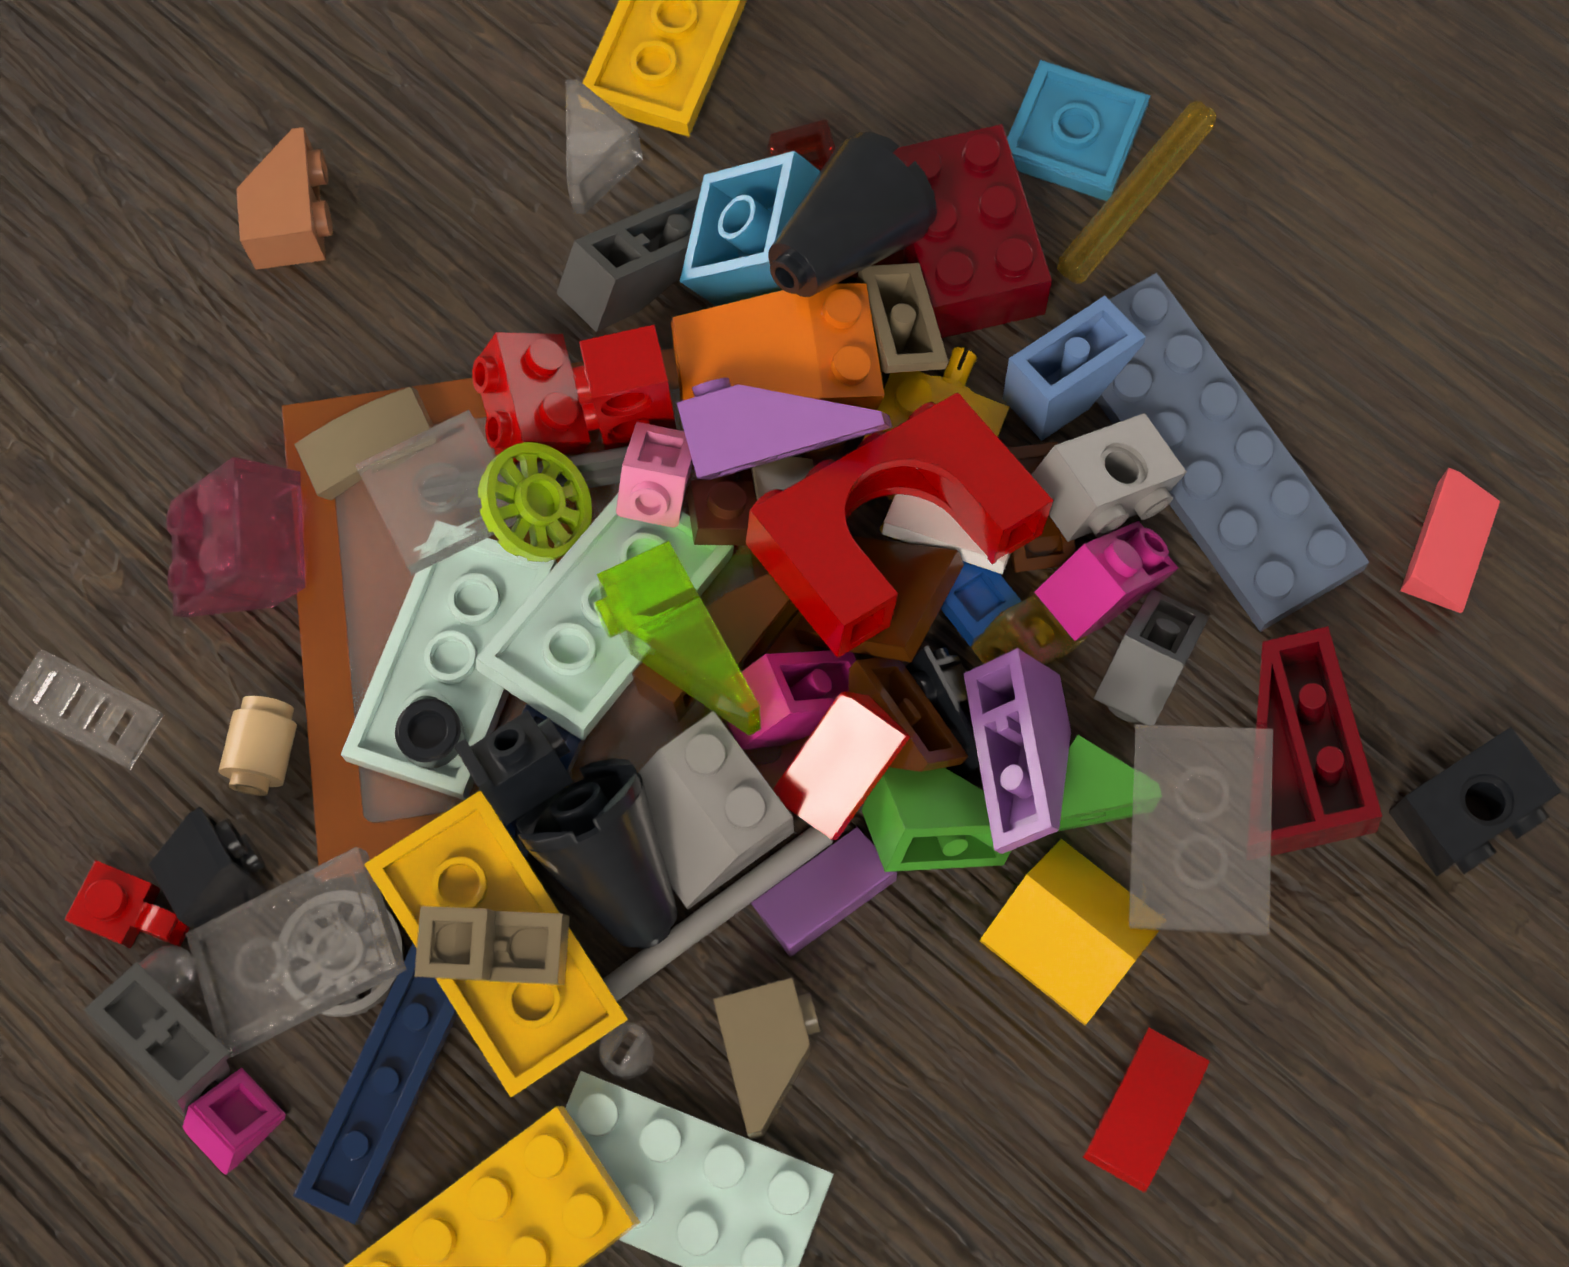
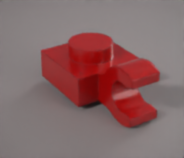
M97 860L94 861L64 919L77 927L130 949L139 931L180 948L190 928L179 921L175 913L153 905L161 890L160 888L148 881Z

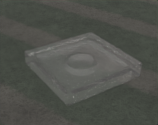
M470 410L355 465L411 575L494 535L493 532L489 533L479 509L482 508L481 498H478V487L482 474H484L487 465L495 456ZM499 473L498 481L508 484ZM496 498L498 508L510 504ZM514 517L504 522L510 527L514 525L517 518Z

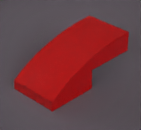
M1148 1028L1133 1055L1116 1093L1108 1103L1082 1158L1145 1193L1191 1104L1210 1061L1157 1031Z

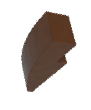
M769 573L726 593L691 616L660 642L637 667L632 675L638 694L679 723L717 674L730 681L765 655L799 610Z

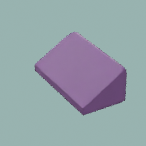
M856 827L751 904L789 957H792L894 883L897 871H884L876 847Z

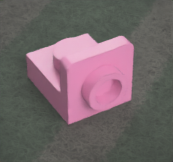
M636 422L622 464L616 508L618 516L672 528L679 525L684 493L693 464L684 431Z

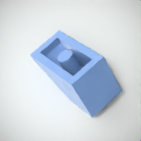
M1103 296L1009 358L1003 400L1042 441L1087 411L1142 347L1146 337L1106 296Z

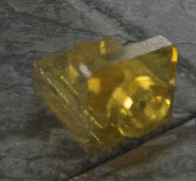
M1035 594L1002 611L974 642L972 649L983 664L1018 648L1047 666L1074 651L1088 636L1086 635L1074 641Z

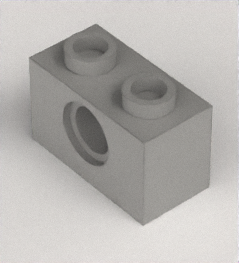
M1143 413L1055 445L1033 472L1032 477L1054 500L1049 515L1069 542L1092 532L1097 538L1102 537L1121 526L1127 518L1137 514L1142 520L1156 515L1171 503L1173 497L1169 492L1187 471L1147 415Z

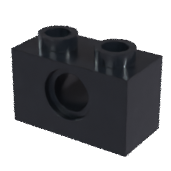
M1510 727L1404 796L1389 811V814L1436 877L1454 865H1457L1460 871L1466 874L1497 853L1490 841L1508 829L1517 840L1547 820L1550 816L1543 806L1562 791L1512 727ZM1466 795L1477 796L1487 804L1490 810V821L1480 820L1469 812L1465 803Z

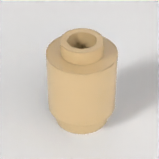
M263 696L243 697L241 708L234 710L232 713L219 767V773L230 779L229 788L245 794L264 796L268 794L269 787H280L284 784L297 724L292 721L294 708L290 704Z

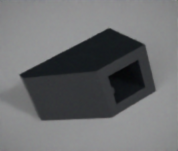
M201 806L185 817L149 863L178 920L196 932L202 931L267 892L257 874L258 871L266 866L248 835L243 834L240 836L228 818L218 822Z

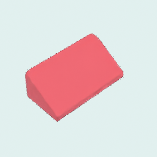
M1448 468L1437 483L1400 591L1462 613L1500 501L1461 472Z

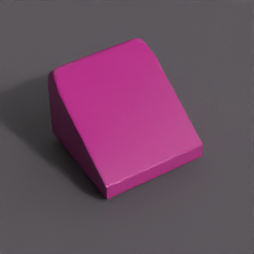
M240 1068L188 1106L183 1130L222 1173L228 1174L285 1119L286 1114L243 1068Z

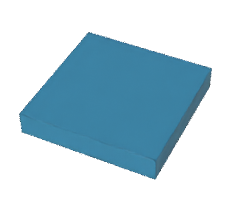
M1040 60L1007 138L1017 171L1110 202L1148 108L1150 95Z

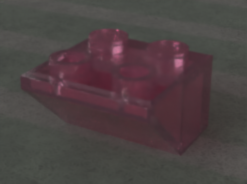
M232 457L171 500L166 518V526L168 532L172 535V563L168 571L167 582L169 590L173 593V616L186 618L272 608L305 588L300 471Z

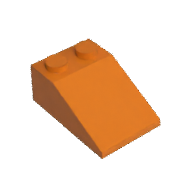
M866 283L834 284L811 297H803L781 290L672 318L671 328L681 401L694 398L692 387L720 378H729L731 386L739 384L872 410L878 409L885 396Z

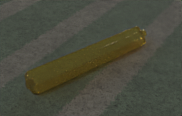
M1194 101L1184 109L1059 257L1057 269L1062 276L1067 277L1075 284L1083 283L1214 128V121L1217 116L1212 108L1206 107L1201 101Z

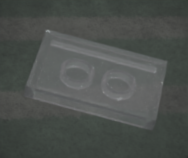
M1135 725L1130 929L1269 936L1273 729Z
M355 847L186 933L215 1037L230 1051V1057H234L407 970L381 891L364 866L370 860L367 851Z

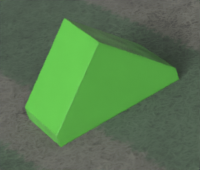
M1077 735L1068 753L1059 831L1153 813L1162 798L1159 784L1082 736Z

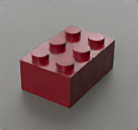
M1003 124L897 148L893 154L907 167L916 161L925 172L935 194L937 207L935 222L928 227V232L921 240L904 248V256L907 264H920L941 338L1045 315L1052 279Z

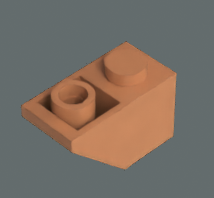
M304 127L291 129L236 188L240 242L256 270L326 260L324 237L333 235V226L328 203L326 200L321 201L320 185L328 184V169L323 150H313Z

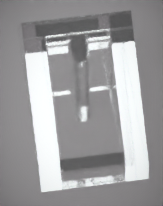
M566 80L567 187L574 214H584L639 164L643 158L638 128L579 80Z

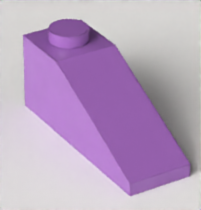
M720 378L692 387L694 398L677 402L697 478L708 480L892 428L890 416L882 411L739 384L731 386L729 378Z
M1018 648L964 673L994 851L1000 854L1059 831L1071 736L1060 675Z

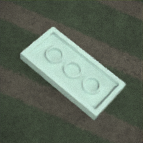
M617 494L476 657V670L584 741L633 680L632 673L660 642L669 636L732 558L734 545H694L690 516L683 511L681 512L679 525L675 528L623 518L616 513Z
M437 522L341 752V756L345 761L466 800L475 781L459 754L451 762L438 768H423L413 764L405 757L396 743V722L403 710L410 704L422 699H437L447 703L455 710L464 727V739H466L470 746L495 731L509 691L476 670V657L556 566V559L549 562L527 561V558L520 555L515 556L507 552L497 540Z
M580 1072L565 1108L641 1222L621 1237L620 1241L682 1267L800 1266L832 1182L833 1173L585 1072Z

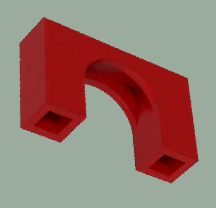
M958 392L937 404L934 402L923 404L910 415L907 421L888 432L882 430L870 434L859 444L856 450L836 461L828 459L820 462L809 471L803 480L783 491L781 489H774L767 492L756 501L749 511L746 545L837 658L890 627L898 596L896 590L862 551L849 532L846 523L847 518L865 502L877 497L894 494L911 495L930 501L954 518L988 556L987 559L992 565L999 558L1007 553H1013L1043 533L1054 500Z

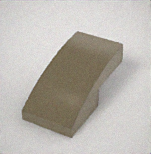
M408 387L373 400L334 419L294 445L317 496L333 500L378 468L391 473L395 472L441 439L417 389Z
M420 906L415 977L565 985L570 916L559 913L508 912L482 908Z

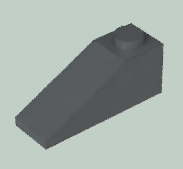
M696 187L574 240L556 294L596 332L638 313L681 277L701 187Z

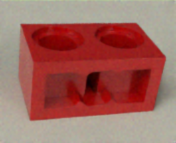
M655 324L579 341L584 365L572 367L580 405H582L587 430L600 429L605 450L628 446L636 422L677 430L668 379Z

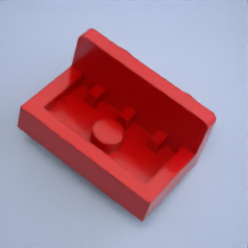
M496 332L482 353L475 359L472 369L473 385L475 390L481 393L486 412L485 434L489 446L494 448L496 455L513 445L524 442L545 444L562 454H581L591 441L582 406L580 405L563 334ZM513 458V463L517 465L519 461Z

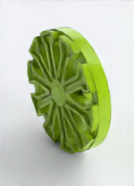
M535 442L513 445L496 455L487 465L484 474H482L478 487V498H481L482 508L479 509L489 533L493 532L499 539L497 542L507 552L515 556L520 555L527 558V561L549 562L558 559L569 551L591 524L592 501L582 474L569 458L550 446ZM513 458L520 462L521 472L513 463ZM537 458L543 460L544 469L542 473H538ZM499 473L508 484L498 481ZM560 474L568 480L564 483L563 487L555 480ZM496 498L510 504L498 508ZM569 499L572 502H576L577 510L566 507V500ZM516 517L517 519L510 530L504 521ZM560 522L568 525L573 533L568 534ZM528 530H529L531 545L528 544V543H526V542L524 541V538H525V536H526ZM547 535L553 541L554 548L548 545Z

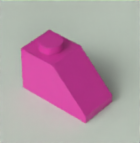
M831 650L765 654L715 691L726 716L728 727L742 750L783 746L811 735L841 692H849V668L856 661L854 653L847 652L839 658Z

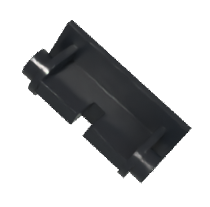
M929 646L921 649L906 668L969 756L961 765L945 767L966 780L980 767L970 712L965 713L961 706L969 703L964 679L966 671L961 664L959 656L951 655L947 647L932 652Z

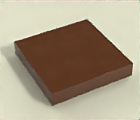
M852 536L862 551L896 590L898 596L890 627L849 652L912 662L964 566L958 550ZM802 615L794 628L800 643L829 648Z

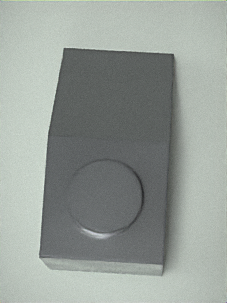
M1152 589L1125 633L1094 699L1107 705L1114 715L1125 721L1141 722L1153 728L1209 616Z

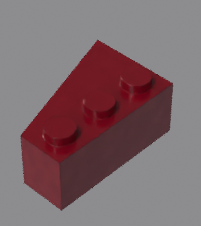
M1329 627L1263 641L1246 861L1377 833L1383 816Z

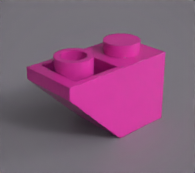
M1137 521L1082 545L1034 593L1073 640L1077 641L1104 627L1170 577L1178 569V566L1168 556V547L1163 539L1153 530L1145 528Z

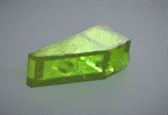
M669 541L597 574L601 599L593 602V605L609 638L620 634L632 656L750 736L761 730L760 706Z

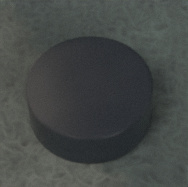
M422 699L410 704L400 714L395 725V739L399 749L410 762L423 768H438L451 762L458 755L454 745L465 738L462 721L455 710L447 703L437 699Z

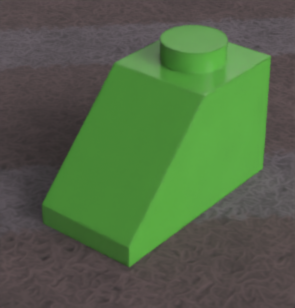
M889 767L867 797L862 808L863 816L885 872L1001 866L1005 864L1012 851L1010 850L1003 854L994 851L984 791L945 767L923 772Z

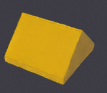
M1060 839L1026 874L983 934L980 942L1083 1025H1086L1167 921L1063 839Z

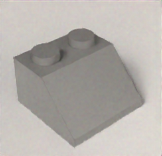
M714 711L660 748L638 772L643 779L671 887L687 910L794 833L792 815Z

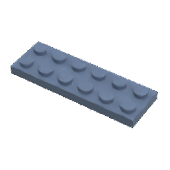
M1155 273L1110 298L1109 300L1146 338L1142 347L1099 396L1096 402L1112 424L1145 413L1187 471L1169 492L1173 497L1170 506L1260 632L1363 572L1369 564V560L1159 275Z

